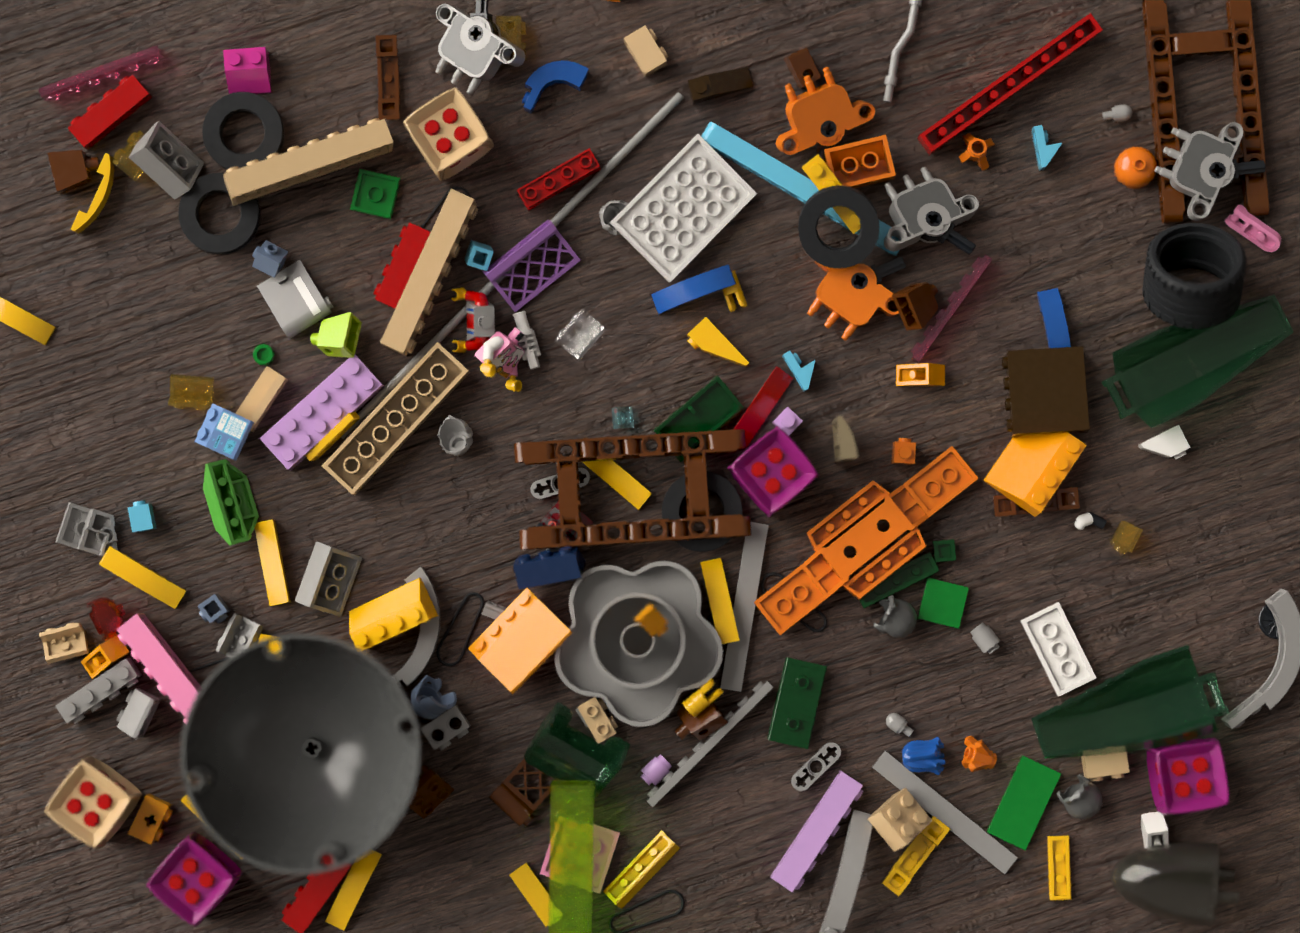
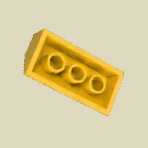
M420 577L349 611V634L355 647L363 651L438 617L422 578Z

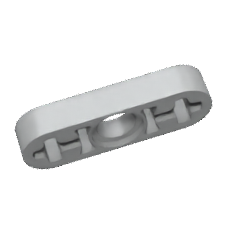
M578 468V471L587 476V478H584V483L579 482V488L586 486L590 481V474L584 468ZM557 474L533 482L530 488L531 494L537 499L557 495L558 489L554 486ZM551 480L553 493H550V489L544 490V495L542 496L534 492L537 484H541L544 487L548 485L546 481Z
M834 742L824 744L793 774L791 778L792 786L798 791L808 789L839 759L841 755L839 745ZM835 746L836 756L833 757L830 755L826 759L827 761H829V763L826 765L823 759L818 757V755L822 753V756L824 757L828 753L826 748H833ZM815 760L822 763V769L817 773L812 772L810 769L811 762ZM806 768L814 778L811 780L808 776L804 780L805 786H796V777L802 778L806 774L803 772Z

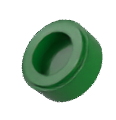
M260 344L254 349L253 358L256 363L266 366L273 362L275 353L269 345Z

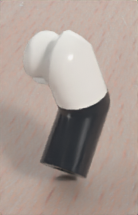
M1087 512L1079 515L1074 525L1077 529L1083 530L1085 526L1092 524L1102 530L1107 520L1092 512Z

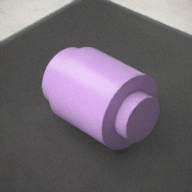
M660 754L657 758L654 757L641 770L643 773L641 778L648 785L653 783L656 786L670 772L669 769L672 766Z

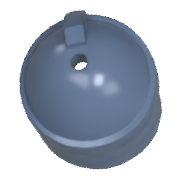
M426 675L412 690L410 704L417 716L435 719L455 706L457 702L456 693L450 692L442 696L439 692L442 680Z

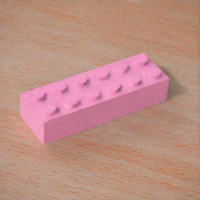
M144 613L136 614L117 629L120 633L118 638L125 646L127 644L133 650L131 654L134 659L144 664L146 667L144 669L145 673L151 679L155 678L159 683L157 688L164 696H169L172 700L170 702L171 706L177 713L180 711L185 717L183 721L185 723L187 713L201 686Z

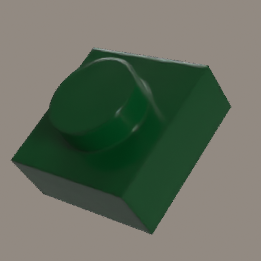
M954 539L932 541L935 562L956 560Z

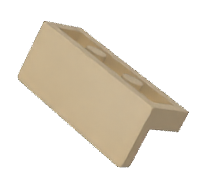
M268 366L264 369L235 413L254 422L250 430L252 432L256 430L288 381L287 378Z

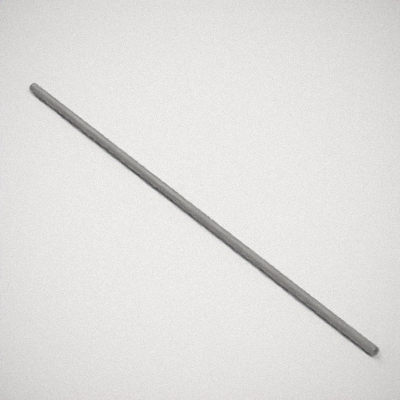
M679 92L550 220L555 227L684 98ZM501 276L496 282L499 284L506 276ZM489 281L479 292L487 296L495 287ZM467 304L358 413L360 419L341 437L343 440L400 383L437 342L440 343L467 316Z

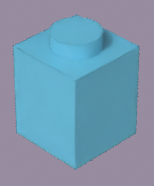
M471 240L464 260L468 266L487 271L494 251L489 245Z
M145 500L133 502V507H128L133 533L157 529L152 504H146Z

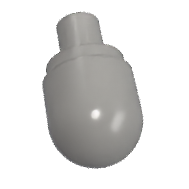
M1126 104L1111 107V111L1102 112L1103 120L1113 119V122L1127 121L1132 116V109Z
M891 713L887 716L886 725L895 733L900 734L902 732L910 737L914 731L906 725L908 722L901 715Z

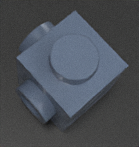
M266 240L261 247L257 246L254 250L252 257L255 259L252 267L275 278L284 266L288 251Z
M219 594L212 595L198 605V608L201 610L199 611L200 616L205 622L209 621V623L217 622L219 624L228 618L227 613L231 611Z

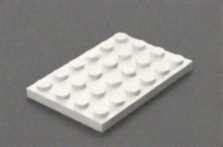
M697 134L630 201L610 224L670 283L757 193Z

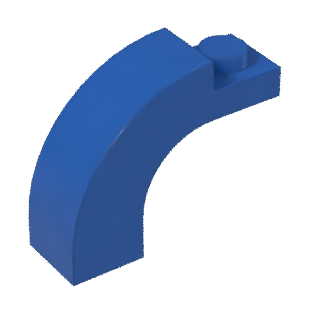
M554 61L541 66L525 83L526 88L530 89L531 92L527 91L522 100L524 110L532 114L542 92L550 85L562 83L580 91L589 74V68L571 61Z

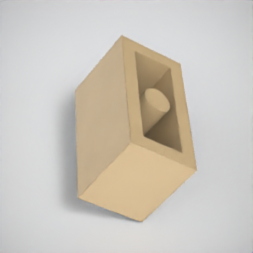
M644 25L626 36L624 43L646 78L667 65L666 58H668V55L662 46L659 48L655 40H657V37L653 30H648Z
M1120 746L1081 752L1084 777L1090 778L1091 782L1101 781L1103 776L1111 775V778L1115 779L1124 777V773H1130L1126 747Z

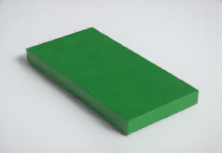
M1022 755L986 832L1026 851L1061 773Z

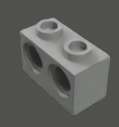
M456 705L422 727L421 730L434 750L438 747L440 750H443L451 745L450 739L455 736L460 739L469 733L467 728L471 725L459 706ZM453 717H458L461 720L462 725L459 729L451 727L450 721ZM435 729L443 731L444 738L441 741L433 738L432 734Z

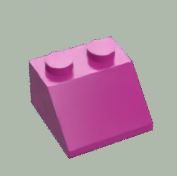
M266 47L223 50L229 94L236 92L272 93L269 51Z

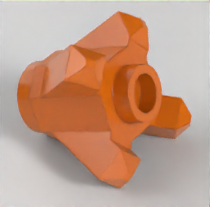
M970 133L962 136L967 144V148L964 153L958 156L961 162L964 163L968 160L976 161L982 171L989 168L986 152L987 149L995 145L992 139L983 140L975 138Z
M972 735L967 736L964 741L967 748L964 751V758L962 760L964 768H969L971 772L981 769H992L997 761L996 753L989 750L982 740L977 741Z

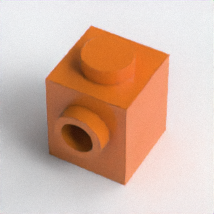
M898 438V442H893L892 464L914 465L916 443L911 442L910 438Z

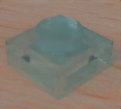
M632 407L611 408L613 429L634 428Z

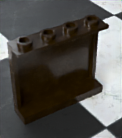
M1083 346L1007 351L1005 357H1002L1003 370L1006 369L1007 377L1003 379L1004 390H1008V398H1005V409L1009 411L1010 419H1007L1006 425L1007 432H1011V437L1026 434L1078 431L1079 433H1088L1090 427Z

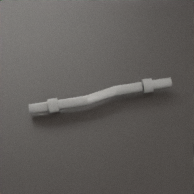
M922 0L909 1L911 7L907 29L892 50L888 76H885L884 102H892L894 87L897 86L898 81L896 74L899 57L915 32L918 10L922 5Z

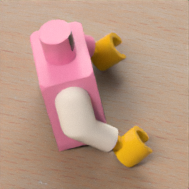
M514 327L508 336L497 331L474 355L482 362L480 370L485 376L494 377L498 373L506 379L509 377L510 379L505 384L506 388L520 392L522 382L516 380L518 376L517 364L524 354V349L518 345V342L525 334Z

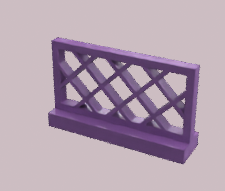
M546 220L492 263L487 271L482 272L512 310L516 312L578 263L580 259L550 220ZM555 234L559 239L558 248L547 247L548 239ZM535 249L543 250L542 261L531 260V252ZM546 250L557 251L556 263L545 262ZM561 252L570 253L574 259L567 264L560 263ZM519 262L526 263L525 274H515V265ZM530 263L541 265L540 276L529 275ZM544 265L555 266L554 275L551 277L543 276ZM501 276H510L509 288L500 287L496 280ZM513 277L524 278L523 289L512 288ZM528 278L539 279L538 287L535 290H527ZM511 292H523L522 300L514 305L511 301Z

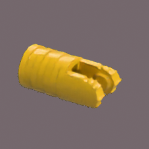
M735 270L732 271L736 285L722 290L730 312L736 310V304L732 295L734 293L739 305L742 308L747 306Z
M712 678L683 702L684 707L693 717H696L723 694L722 689L718 688L708 697L704 695L715 683Z

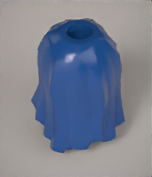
M938 736L932 740L908 742L902 750L904 767L911 772H932L939 775L944 770L942 765H945V759H943L945 755L940 751L941 748H944V743L941 742Z

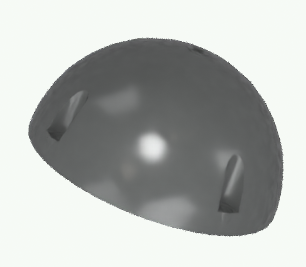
M287 634L270 637L251 644L229 657L209 676L197 692L187 713L181 740L180 761L184 786L190 803L203 826L222 846L237 857L260 868L280 873L313 874L330 871L352 863L373 850L391 833L404 815L414 794L420 771L421 744L418 730L419 723L415 718L408 698L397 680L381 663L365 651L342 640L321 635ZM274 640L278 641L281 645L278 653H274L270 649V644ZM405 720H410L413 723L414 728L411 732L403 730L402 724ZM311 742H313V745L317 744L318 746L315 754L308 750ZM193 774L200 777V784L198 786H194L190 782ZM325 854L333 857L334 862L332 865L328 866L323 863V856Z

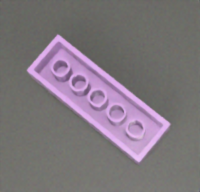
M355 354L354 358H348L259 439L286 469L291 471L306 458L305 455L348 413L357 412L385 386Z

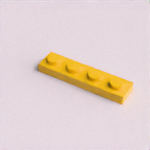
M819 154L802 166V169L818 190L830 186H843ZM843 206L832 207L853 234L861 228L860 219L854 211Z

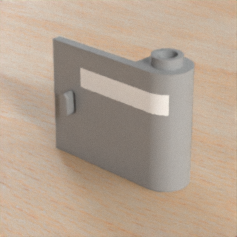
M301 260L280 271L275 278L270 277L257 285L288 339L332 313L331 308L334 307L328 297H322Z

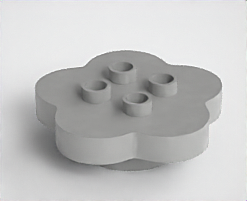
M669 561L653 562L636 572H629L612 565L596 566L585 571L581 578L575 581L569 596V611L572 619L569 630L572 634L555 652V665L561 680L571 690L579 694L601 697L609 710L619 720L629 725L638 727L650 726L667 717L676 705L680 693L698 688L708 682L716 674L722 661L723 649L720 637L714 627L700 613L701 592L695 577L685 567ZM649 604L668 621L666 624L668 629L660 637L657 635L652 637L635 620Z

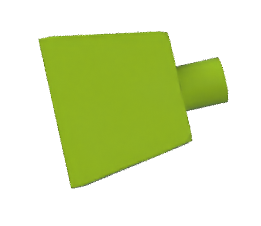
M351 312L324 319L321 322L319 333L311 334V343L314 346L317 345L327 356L354 358L362 322Z

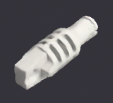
M526 311L513 314L516 326L525 334L518 344L524 349L523 361L528 360L530 369L533 370L540 367L537 356H541L535 332L532 328L530 329Z

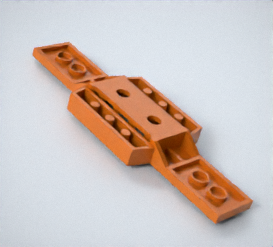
M951 446L891 493L874 480L807 532L815 553L758 598L754 604L781 636L841 587L857 599H862L926 548L918 527L979 478L955 448ZM882 501H884L880 506H878V507H877L875 510H873L870 514H868L866 517H864L861 521H859V522H858L856 525H854L851 529H849V530H848L847 532H845L842 536H840L837 540H835L832 544H830L828 547L825 548V546H827L830 542H832V541H833L835 538H837L840 534H842V533H843L844 531H846L849 527H851L854 523H856L859 519H861V518H862L863 516H865L868 512H870L873 508H875L878 504H880ZM880 520L888 521L890 527L886 532L878 530L877 523ZM905 531H911L849 580V576L886 546ZM847 546H852L856 549V555L853 558H847L844 555V549Z

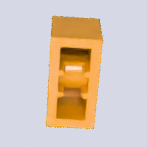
M147 794L128 834L150 845L155 841H159L164 832L161 829L164 821H169L173 813L170 810L172 804L154 795ZM154 815V820L157 822L150 825L148 817Z

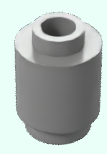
M984 622L970 632L973 636L972 639L983 653L988 651L991 654L1000 647L997 644L1000 642V639L989 625L986 626Z

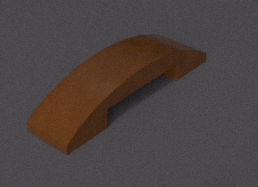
M375 35L378 73L379 120H400L397 35Z
M1078 487L1057 489L1042 512L1079 509ZM1004 495L993 496L995 517L1030 514Z

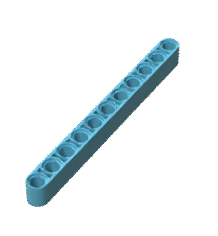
M709 122L701 135L716 152L803 203H806L813 194L819 191L811 179L713 122ZM832 207L822 213L849 229ZM879 220V237L876 246L896 256L899 250L889 251L884 246V238L892 227ZM891 236L893 240L899 241L897 237Z

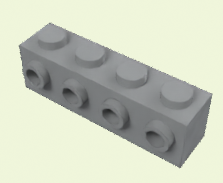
M126 658L55 707L66 723L73 722L76 724L85 718L84 714L88 711L94 712L103 706L102 702L106 699L112 700L121 694L120 690L124 687L130 688L138 683L137 678L142 676L132 659Z

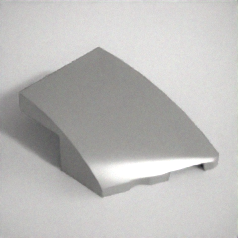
M68 502L55 542L103 557L109 546L118 550L114 515Z

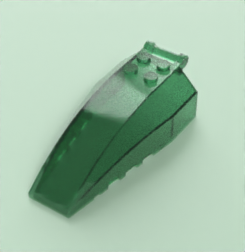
M1274 294L1239 305L1238 310L1232 317L1214 327L1187 329L1172 325L1156 330L1112 353L1115 375L1101 383L1109 391L1119 411L1118 416L1120 420L1136 413L1150 428H1153L1199 405L1294 331ZM1116 381H1119L1131 405L1128 409L1114 384Z
M1188 645L1149 657L1125 669L1123 673L1106 679L1100 685L1087 689L1086 692L1064 701L1061 705L1048 709L1031 718L1044 758L1051 759L1121 753L1181 744L1217 732L1218 728L1214 717L1227 715L1230 711L1228 706L1224 704L1216 682L1218 680L1216 673H1209L1199 677ZM1203 684L1209 685L1216 708L1210 709L1202 687Z

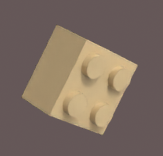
M906 787L893 794L868 818L869 822L894 852L908 845L932 821Z

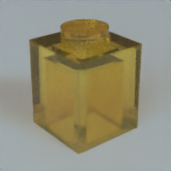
M1120 521L1109 544L1114 546L1113 550L1123 555L1126 552L1132 553L1143 530L1126 521Z

